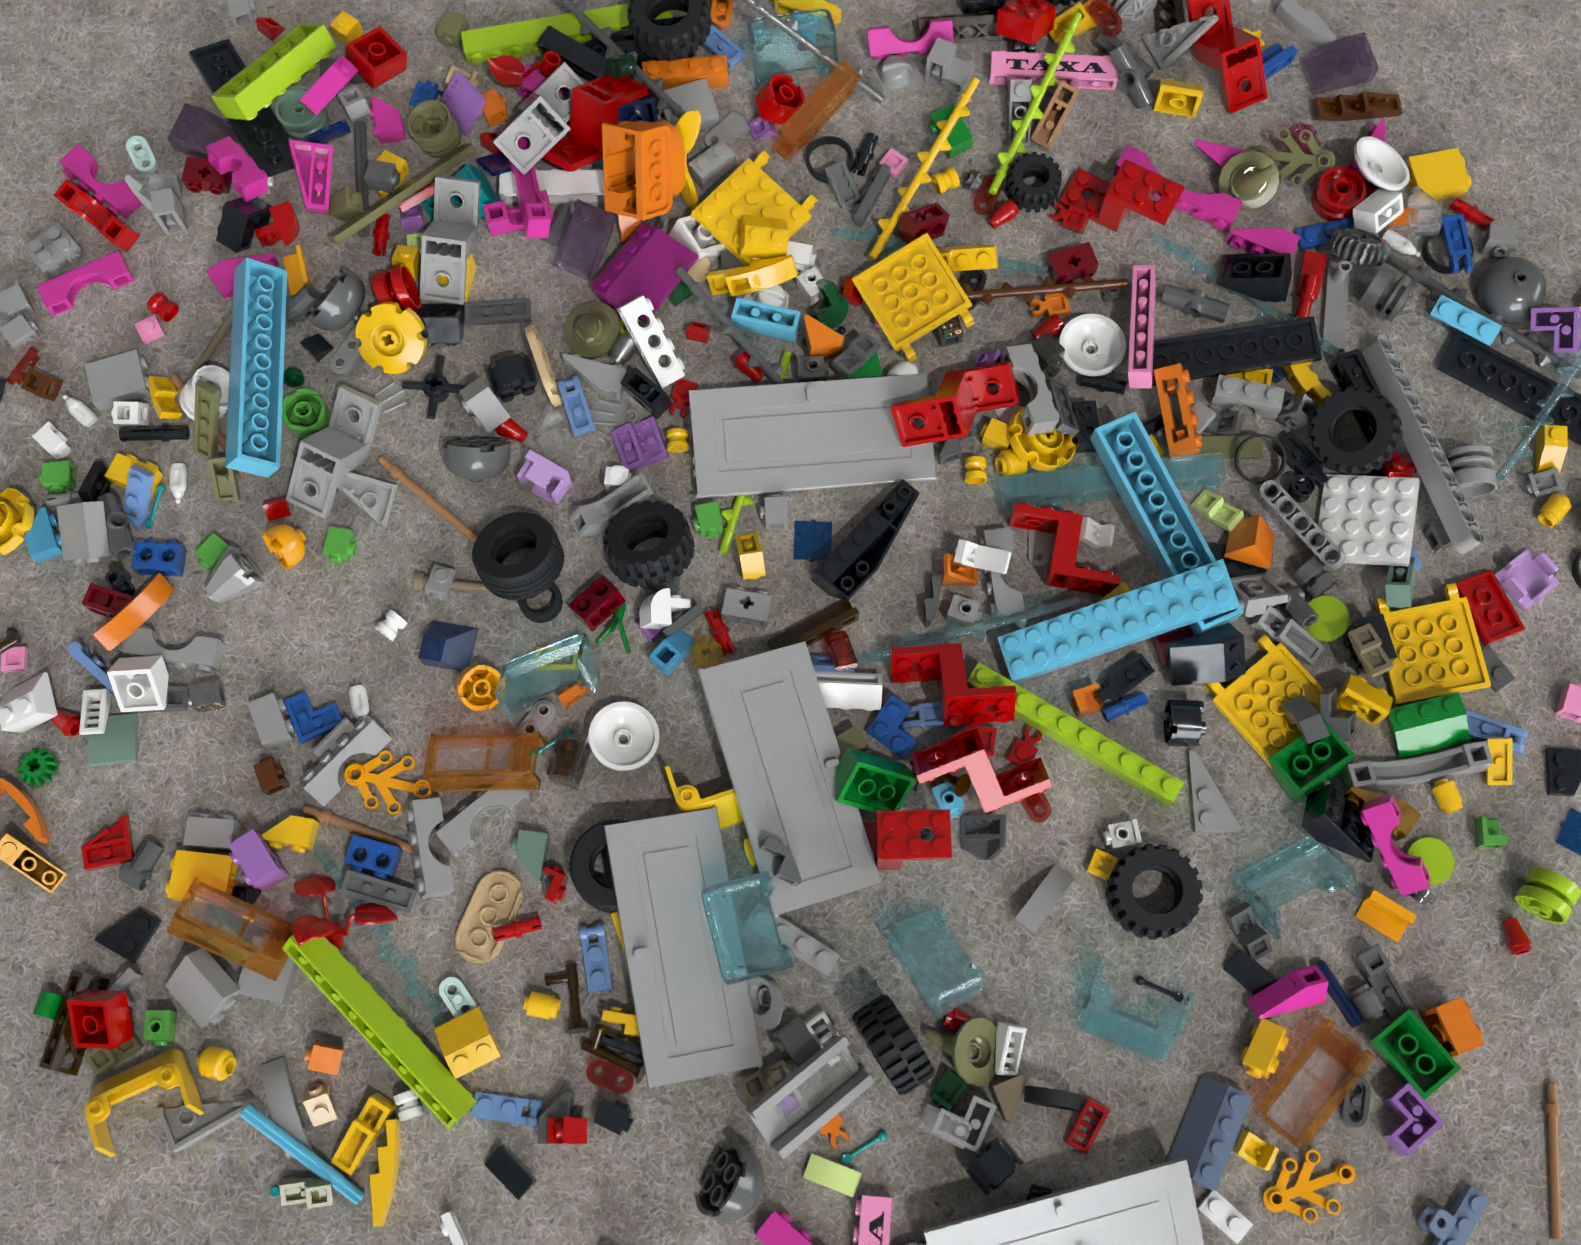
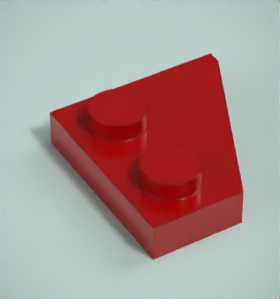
M1394 451L1392 453L1393 459L1382 464L1384 467L1381 469L1388 479L1391 477L1413 478L1414 473L1417 471L1409 453Z
M121 816L117 823L109 829L105 828L95 839H91L81 846L84 870L91 871L133 860L134 851L129 816Z

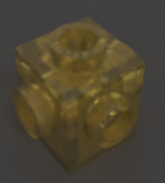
M704 637L701 642L698 640L690 649L691 665L697 671L700 667L706 669L721 665L723 663L722 646L713 639L709 641ZM706 651L710 653L708 656H704L703 654Z

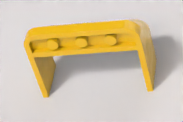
M665 767L680 814L711 809L712 806H716L721 830L744 822L734 788L700 799L697 789L691 785H683L676 788L670 767Z
M170 1049L94 1086L85 1106V1116L94 1149L110 1157L116 1155L106 1118L111 1112V1106L156 1085L163 1089H172L179 1086L185 1106L199 1115L205 1113L188 1057L184 1052L179 1049Z

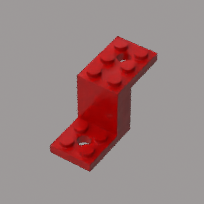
M1186 0L1189 22L1205 17L1207 10L1211 7L1213 8L1212 15H1217L1219 18L1212 27L1193 43V49L1197 61L1221 73L1227 112L1232 114L1267 99L1260 38L1233 26L1230 1ZM1247 80L1246 88L1241 90V84Z
M618 72L574 87L570 134L568 137L560 139L543 158L568 172H574L577 169L603 160L602 123L617 125L619 107L647 96L648 87Z
M1125 159L1112 183L1078 168L1062 195L1059 204L1067 209L1072 205L1089 211L1091 213L1090 220L1117 232L1129 209L1165 226L1185 186ZM1089 191L1093 194V198L1086 199L1082 196V193ZM1156 193L1161 199L1154 201L1149 195Z
M1006 361L946 372L935 396L892 403L890 408L902 447L967 437L977 412L1020 405L1021 399L1011 362ZM996 383L999 386V390L992 391L988 388L987 384ZM921 418L924 421V425H916L913 419Z
M1027 502L1015 503L1009 527L1053 534L1045 581L1046 586L1106 596L1119 586L1121 575H1116L1113 571L1103 570L1099 572L1087 566L1075 567L1083 515H1078L1077 512L1071 510L1064 512L1056 511L1049 506L1034 507Z
M961 643L891 648V683L938 681L943 725L958 726L961 724L1014 721L1017 696L1016 685L968 688Z
M977 728L911 754L915 773L920 784L934 781L938 776L954 773L965 766L985 813L997 811L1002 806L1012 802H1020L1025 797L1035 793H1043L1052 787L1041 757L996 774Z
M950 809L877 811L875 822H863L878 870H900L902 861L952 859ZM922 829H930L933 832V839L930 841L922 840L919 835Z

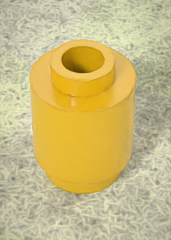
M1560 493L1552 494L1538 512L1537 519L1546 527H1553L1559 524L1571 509L1569 498Z
M1444 778L1434 783L1435 788H1432L1431 791L1440 810H1443L1445 815L1464 808L1461 803L1463 799L1454 780L1449 782L1447 778Z
M532 991L530 995L525 997L523 1010H527L528 1016L548 1020L551 1018L557 1019L561 999H557L555 995Z

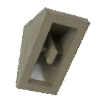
M1026 1073L991 1087L1005 1122H1012L1030 1076Z

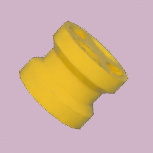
M674 428L666 432V437L669 439L667 451L680 453L689 450V444L686 442L688 438V431L686 429Z

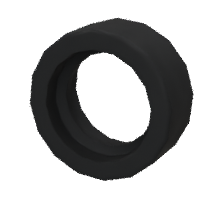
M555 582L548 588L553 594L554 602L552 607L545 612L537 613L530 610L527 599L518 600L519 607L527 619L536 623H545L557 617L562 609L563 599L560 589Z

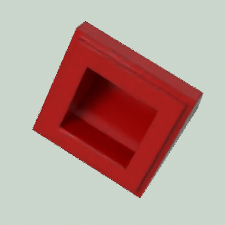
M271 17L256 18L258 31L272 42L285 30L283 26Z
M494 132L481 133V146L498 157L502 151L492 142L498 135Z
M691 321L686 327V339L708 343L712 326Z
M287 495L264 500L262 506L268 521L291 516L289 503L286 501Z

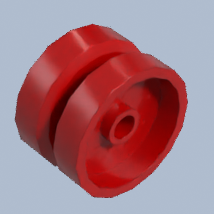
M1336 166L1328 169L1322 174L1311 197L1315 213L1329 222L1351 218L1353 216V208L1363 201L1366 194V183L1363 177L1356 170L1349 167Z
M400 263L392 266L389 273L386 270H381L372 274L373 290L378 303L396 302L399 303L402 311L407 308L413 311L421 308V299L416 282L405 264Z

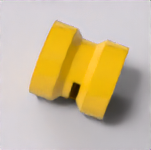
M952 166L945 169L943 173L937 172L931 175L932 184L939 195L945 193L949 188L955 189L960 186L958 174Z
M981 456L967 457L965 459L967 472L965 473L964 482L972 485L985 484L987 482V474L985 473L987 459Z

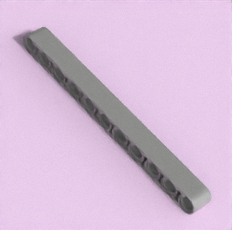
M1379 334L1362 348V354L1381 394L1398 411L1397 414L1402 421L1400 429L1403 431L1402 439L1453 547L1457 552L1464 555L1484 542V535L1390 340L1386 336Z

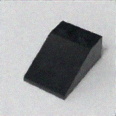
M1290 253L1224 254L1217 277V285L1263 302L1286 301L1292 277Z
M1230 623L1167 646L1169 678L1172 686L1226 682L1246 674L1244 635Z

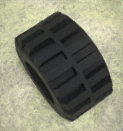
M1032 152V155L1025 153L1022 158L1020 156L1017 157L1015 162H1012L1006 181L1008 199L1011 198L1015 204L1017 203L1020 210L1024 207L1027 208L1026 212L1031 213V209H1035V213L1040 212L1041 208L1046 210L1049 205L1052 206L1055 203L1062 182V171L1059 170L1057 162L1053 163L1054 159L1052 157L1047 158L1044 153H1041V155H1037V152ZM1036 177L1042 180L1045 185L1031 187L1023 179Z

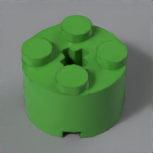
M298 389L292 395L286 396L282 401V419L295 437L303 440L329 426L331 412L316 391Z

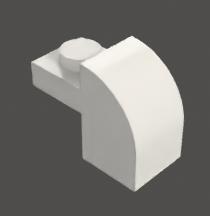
M670 588L662 589L646 597L639 611L640 628L661 630L672 625L671 613L677 614L690 609V599H681L680 595H670Z

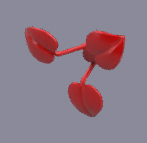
M553 51L546 52L542 61H537L527 72H524L523 63L514 56L502 55L489 58L488 60L490 70L495 78L504 85L511 87L520 86L523 82L522 77H527L537 68H540L542 75L549 77L562 64L560 56Z
M311 875L298 879L294 883L295 892L301 896L314 897L321 895L325 917L319 918L315 915H304L294 920L292 932L299 946L307 941L325 937L340 950L343 947V936H348V930L353 920L361 925L398 921L397 915L391 909L371 902L356 906L355 913L350 915L343 928L339 922H332L329 919L326 893L333 892L336 889V883L332 878L324 875Z

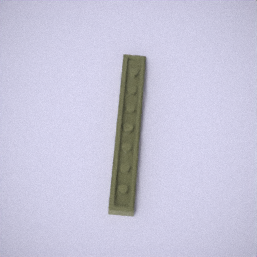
M464 143L394 190L393 194H388L327 235L332 243H342L435 180L436 175H443L477 151L473 144Z

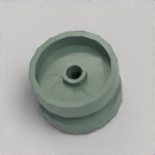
M298 86L288 89L278 97L275 104V114L288 137L292 140L313 142L321 138L329 126V115L325 108L316 116L300 101L310 89L308 87Z

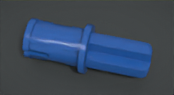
M1139 692L1126 699L1120 698L1118 702L1101 708V712L1106 722H1109L1121 715H1129L1131 711L1147 705L1148 699L1143 692Z

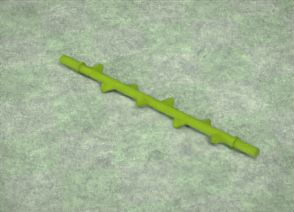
M1079 12L1074 13L1067 29L1064 30V35L1055 54L1046 53L1044 55V59L1049 66L1040 85L1030 86L1033 99L1023 120H1013L1011 123L1016 134L1007 153L998 152L997 154L1001 165L996 170V176L988 190L992 195H996L1003 179L1007 176V171L1015 154L1025 153L1026 149L1022 140L1032 119L1043 118L1044 115L1039 109V104L1048 86L1056 87L1058 85L1054 73L1064 53H1074L1076 50L1070 40L1074 37L1075 30L1082 18V14Z
M789 351L783 352L780 365L783 366L780 377L783 380L787 376L786 371L792 353ZM749 495L736 496L733 508L722 510L721 515L728 523L726 528H724V535L718 551L721 554L726 555L732 537L736 532L735 528L742 506L753 504V500Z

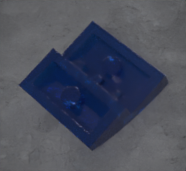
M344 119L306 135V138L311 143L327 144L350 134L351 130Z

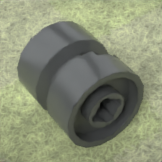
M1317 556L1311 558L1293 574L1301 585L1306 584V591L1313 599L1322 595L1338 581L1330 571L1324 570L1325 565Z

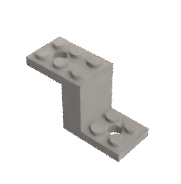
M565 62L518 106L522 113L492 141L523 175L571 129L566 122L571 118L573 88L584 83ZM562 87L568 88L570 92L569 97L565 100H561L558 96V91ZM527 137L530 141L529 147L520 149L518 147L519 138Z
M436 175L434 220L422 235L420 299L464 305L467 259L478 244L480 181L442 175ZM457 195L461 197L462 205H455L452 202V196ZM445 275L449 279V283L446 285L441 284L438 281V276Z
M344 384L339 386L329 426L300 442L286 501L323 519L329 517L339 478L367 461L383 403ZM352 409L358 412L359 420L353 417ZM309 484L315 486L316 494L311 492Z

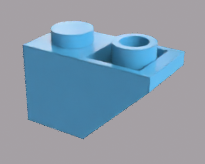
M46 507L39 510L30 531H27L25 534L30 556L38 563L62 555L61 538L57 526H59L56 513H52Z
M680 629L675 634L664 639L649 655L650 662L669 678L699 643Z

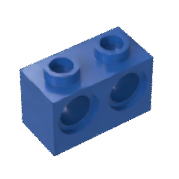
M154 540L135 542V552L131 568L138 575H156L160 572L162 576L183 577L187 550L179 542L166 541V543H158ZM151 553H152L151 558L148 559V560H145V557H146L148 554H151ZM175 554L173 560L167 561L169 556Z
M353 835L344 863L350 866V870L364 873V870L373 872L372 876L386 880L387 876L395 877L403 850L397 846ZM366 851V858L363 861H357L358 853ZM383 857H389V864L381 868L379 866L380 860Z

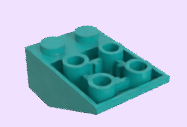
M467 164L453 176L480 181L479 219L485 216L483 205L499 201L483 170ZM434 195L422 202L431 221L434 220ZM457 195L452 196L451 199L455 205H462L461 197Z

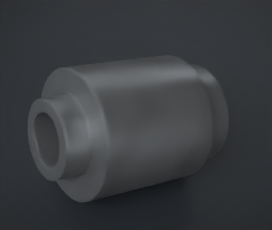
M628 331L626 334L621 333L610 349L612 352L609 357L623 366L626 362L630 361L638 349Z
M1368 983L1350 992L1354 997L1352 1000L1364 1020L1370 1018L1371 1021H1375L1385 1015L1382 1011L1386 1008L1374 987L1371 988Z

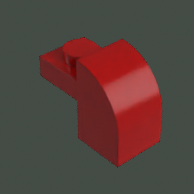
M288 200L269 208L274 223L254 230L262 247L266 245L273 246L279 240H283L285 246H287L297 238L300 231V223Z
M548 1118L547 1144H587L588 1118Z

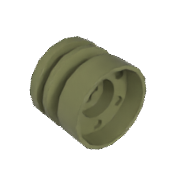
M426 100L411 110L407 121L408 129L426 155L433 158H443L458 148L461 143L462 132L444 103L437 100Z

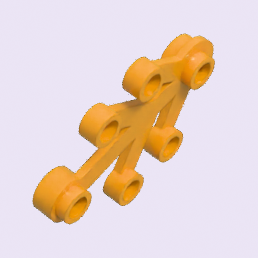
M387 750L381 751L377 757L363 765L352 763L347 766L344 771V779L349 785L358 787L364 798V805L369 810L377 809L380 801L371 794L366 782L377 786L387 804V811L393 816L401 813L402 805L395 800L389 788L414 793L418 799H428L433 794V787L426 780L411 783L392 778L404 770L410 771L414 769L416 762L411 756H404L400 762L378 775L369 772L380 765L392 763L393 755ZM389 754V760L383 762L382 756ZM406 760H412L411 766H404ZM360 771L359 778L354 779L352 777L353 773ZM422 787L428 788V792L425 795L420 794ZM375 799V805L372 807L368 806V801ZM393 804L398 805L396 812H391L390 810Z
M1307 1150L1304 1153V1163L1295 1186L1286 1189L1290 1174L1297 1171L1298 1164L1294 1159L1286 1158L1281 1162V1171L1275 1186L1269 1187L1264 1191L1263 1203L1272 1212H1281L1285 1209L1301 1217L1306 1223H1314L1318 1219L1317 1211L1314 1208H1303L1290 1201V1199L1299 1196L1324 1208L1328 1214L1336 1215L1341 1211L1340 1202L1336 1199H1327L1312 1191L1336 1182L1349 1184L1355 1178V1170L1350 1164L1340 1163L1334 1167L1332 1173L1309 1181L1314 1165L1320 1162L1321 1155L1316 1150ZM1311 1152L1316 1155L1315 1162H1311L1308 1158ZM1287 1161L1293 1164L1291 1171H1288L1285 1167ZM1344 1168L1349 1171L1348 1178L1342 1176ZM1275 1194L1280 1197L1278 1204L1272 1201V1197ZM1330 1202H1334L1336 1204V1210L1334 1212L1330 1211L1329 1209ZM1308 1210L1313 1213L1312 1220H1308L1305 1216Z

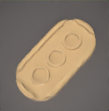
M534 324L525 326V333L547 395L554 407L562 405V397L547 351L539 336H536L539 335V332Z
M504 870L494 871L482 877L477 884L455 934L457 950L469 962L476 964L489 962L500 953L505 943V940L497 943L494 942L491 928L512 923L523 902L522 884L512 873Z

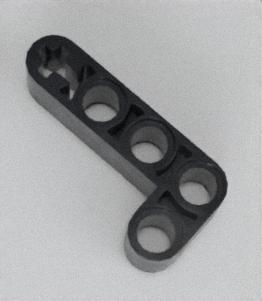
M551 26L546 27L536 42V46L544 53L548 51L557 53L561 58V63L565 62L570 68L589 78L590 81L617 72L610 60Z

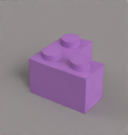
M1581 306L1531 308L1530 331L1554 330V353L1579 352L1581 343Z
M255 829L250 830L228 845L232 851L229 853L231 859L237 866L240 864L244 870L241 873L243 879L248 885L252 884L255 889L259 888L267 891L290 876L279 857L271 852L261 834Z
M1409 1083L1399 1084L1382 1100L1399 1119L1382 1136L1399 1156H1409L1444 1123Z

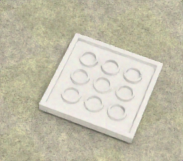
M1325 474L1329 479L1323 487L1318 526L1342 551L1345 556L1344 563L1409 567L1420 485L1419 478L1391 477L1388 479V477ZM1316 537L1315 546L1322 543L1323 537ZM1338 553L1329 554L1327 561H1336Z

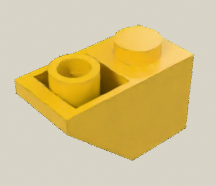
M291 815L263 833L262 837L270 848L281 850L282 846L291 847L290 851L305 854V850L313 851L320 823L315 819Z

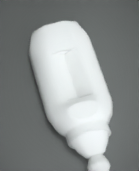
M1388 229L1382 239L1389 243L1390 248L1401 254L1416 255V257L1421 255L1409 239L1393 230Z
M63 395L69 413L83 426L89 428L98 420L97 415L83 401Z
M173 463L169 469V488L177 504L181 503L180 499L187 488V468L184 463Z
M364 685L350 687L351 712L357 721L361 718L365 719L369 713L366 688Z

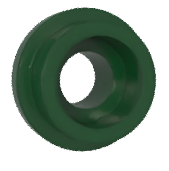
M291 367L285 370L283 374L284 384L292 388L304 384L305 377L300 369Z

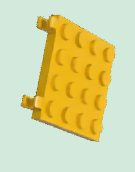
M765 151L754 162L748 158L691 213V216L745 266H749L751 261L762 259L740 256L742 214L785 220L789 230V241L811 219L812 215L808 212L811 211L818 201L811 194L800 205L762 170L770 158V155Z
M928 233L852 278L854 285L895 352L902 349L910 363L917 359L910 344L958 314L967 328L975 324L973 317L967 310L972 307L970 300Z
M1456 583L1447 584L1446 588H1443L1448 601L1392 612L1387 607L1386 597L1377 598V601L1374 602L1377 613H1383L1397 655V658L1392 662V670L1387 671L1396 706L1428 700L1455 692L1464 693L1491 687L1467 597L1459 598Z
M1263 635L1255 645L1266 655L1248 669L1246 674L1240 676L1226 689L1219 682L1206 683L1204 687L1210 694L1215 696L1211 701L1212 704L1271 768L1268 758L1301 736L1296 724L1290 726L1281 704L1304 695L1320 713V693L1324 689L1282 643L1275 646L1266 635ZM1337 704V709L1343 710V709Z

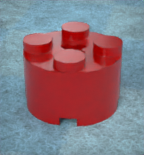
M782 73L775 74L756 92V105L762 120L770 121L777 125H785L803 107L805 103L804 92L800 85L797 87L793 83L794 79Z

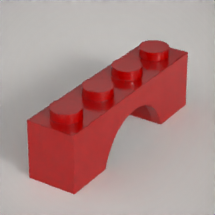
M67 178L53 195L69 209L92 224L111 243L126 252L130 250L140 237L136 231L80 186Z

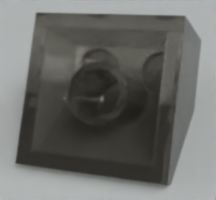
M563 734L562 740L557 741L554 753H556L555 760L550 762L547 769V775H549L551 783L578 791L591 753L588 736Z

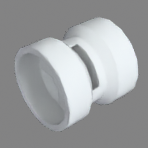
M390 609L385 614L386 620L379 621L375 628L390 641H393L397 637L398 629H404L407 622Z
M412 1090L393 1097L395 1105L399 1106V1121L409 1120L424 1114L422 1106L417 1101L419 1097Z

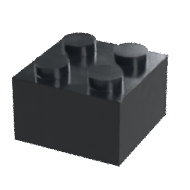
M1383 613L1356 619L1343 634V643L1346 648H1349L1351 654L1349 659L1350 665L1353 670L1356 669L1357 675L1366 674L1367 672L1353 648L1348 632L1368 623L1371 624L1381 639V647L1390 661L1393 662L1397 658Z

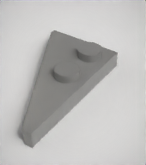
M1217 15L1201 17L1193 22H1185L1172 26L1169 29H1161L1153 34H1145L1142 38L1160 69H1166L1212 27L1219 18Z
M351 472L341 476L337 488L378 524L386 528L397 485Z
M1189 750L1188 765L1194 833L1240 832L1241 826L1196 751Z
M243 1101L220 1105L218 1103L202 1104L205 1112L202 1115L195 1113L186 1106L169 1109L162 1107L156 1109V1112L172 1151L177 1153L241 1117L242 1110L248 1104L253 1107L254 1104Z

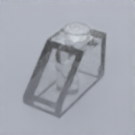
M927 1104L916 1129L964 1149L973 1125Z

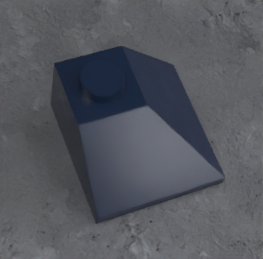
M653 92L639 98L637 101H632L619 107L617 125L621 121H646L651 123L659 121Z
M433 621L423 636L418 656L419 660L423 665L463 671L467 666H470L478 628Z

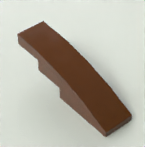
M1362 91L1358 96L1339 94L1335 99L1316 97L1312 101L1315 120L1350 121L1395 117L1403 114L1399 95Z

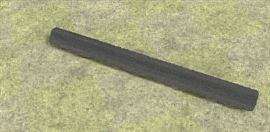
M355 121L356 191L363 194V209L365 211L369 208L368 187L364 180L368 166L366 125L364 121ZM370 224L357 232L359 237H368L370 235Z

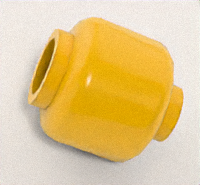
M1012 448L1002 450L995 459L997 472L1007 479L1023 476L1030 466L1029 461L1026 459L1021 461Z
M209 1046L197 1058L198 1070L200 1075L205 1078L222 1081L233 1074L236 1068V1059L233 1052L229 1049Z

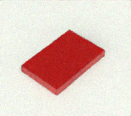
M1491 569L1456 582L1459 598L1467 597L1476 632L1484 646L1525 630L1523 623Z

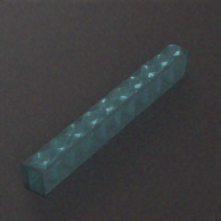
M1222 452L1161 459L1178 490L1185 489V491L1190 492L1197 490L1198 487L1207 486V489H1215L1220 487L1226 479ZM1104 465L998 477L996 483L1000 510L1006 509L1008 512H1012L1014 504H1019L1020 502H1027L1034 507L1040 508L1045 504L1057 507L1063 505L1064 502L1072 501L1074 504H1082L1090 499L1101 502L1108 500L1109 497L1118 496V499H1122Z

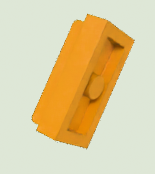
M300 244L295 245L296 254L283 257L292 297L307 284L312 285L306 255Z
M1376 890L1367 893L1355 915L1356 919L1394 942L1400 940L1406 927L1412 925L1417 917L1414 913Z

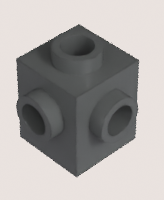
M1305 393L1288 397L1283 401L1278 417L1291 429L1310 425L1311 417L1316 415L1314 410L1317 404Z

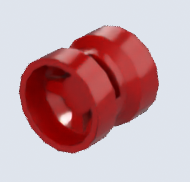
M162 292L155 293L148 300V310L158 314V317L163 322H170L179 312V306L175 302L169 301L168 297Z

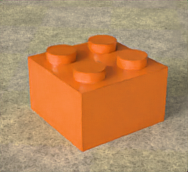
M1462 997L1443 1002L1419 1012L1428 1030L1452 1057L1485 1044L1482 1039V1031L1475 1025L1471 1017V1009Z

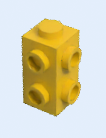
M1261 1019L1260 1024H1255L1250 1036L1253 1038L1249 1047L1245 1046L1243 1049L1241 1060H1243V1066L1247 1070V1074L1257 1079L1261 1077L1268 1079L1270 1073L1274 1074L1279 1065L1277 1057L1280 1050L1285 1051L1289 1038L1287 1037L1285 1027L1266 1019Z

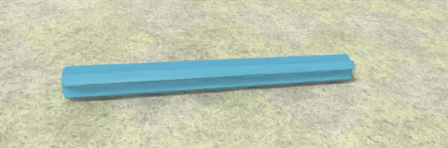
M248 1104L242 1110L240 1116L321 1179L331 1181V1186L351 1202L358 1204L365 1196V1192L252 1105Z

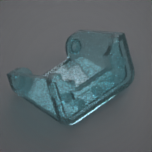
M815 9L777 15L785 22L797 19V31L819 47L828 45L830 47V55L838 61L837 34L830 11L827 9ZM765 17L748 22L747 31L756 88L762 87L771 77L778 73L784 74L816 69L818 75L824 78L830 77L829 65L809 50L800 52L798 50V42L779 27L774 26L766 29L764 27Z
M769 871L714 884L702 890L703 906L720 971L727 985L794 967V953L786 944L781 945L769 897L772 895L773 890H775V882L773 877L769 875Z
M932 906L886 925L882 928V932L890 950L893 949L895 955L899 957L921 991L923 999L931 1007L929 1009L935 1020L986 990L984 981L987 978L980 967H974L945 923L947 918L941 908L936 909Z

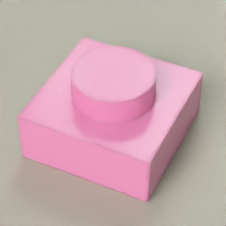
M891 148L879 162L878 168H881L883 163L891 166L890 175L896 179L908 164L909 159Z
M155 315L134 324L144 344L165 335Z
M25 646L13 647L1 654V671L4 673L28 671V648Z

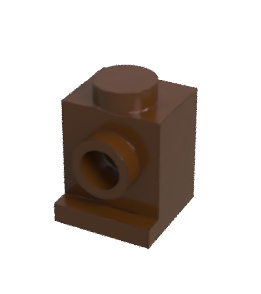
M29 367L21 388L41 398L55 401L63 381Z
M272 756L265 757L258 764L253 765L261 790L269 796L290 787L289 782L282 778L285 777L282 765L280 763L277 764Z

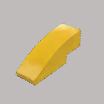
M1089 0L1083 5L1079 2L1055 18L1054 29L1049 32V35L1055 43L1061 42L1064 30L1067 29L1075 12L1081 13L1082 18L1075 30L1074 36L1083 33L1112 17L1110 8L1104 0Z
M378 1092L371 1095L359 1117L351 1124L331 1163L351 1176L384 1129L385 1121L390 1119L397 1105Z

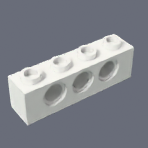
M638 296L616 308L656 384L660 388H664L684 377L683 370L685 366L679 357L676 359L673 350H675L674 345L669 338H665L662 332L664 326L659 318L655 319L652 313L654 307L649 298L645 299L644 296ZM640 315H644L647 318V324L643 328L637 323ZM651 335H655L658 339L655 347H651L648 344V338ZM663 354L668 358V363L665 367H661L658 363L659 357Z

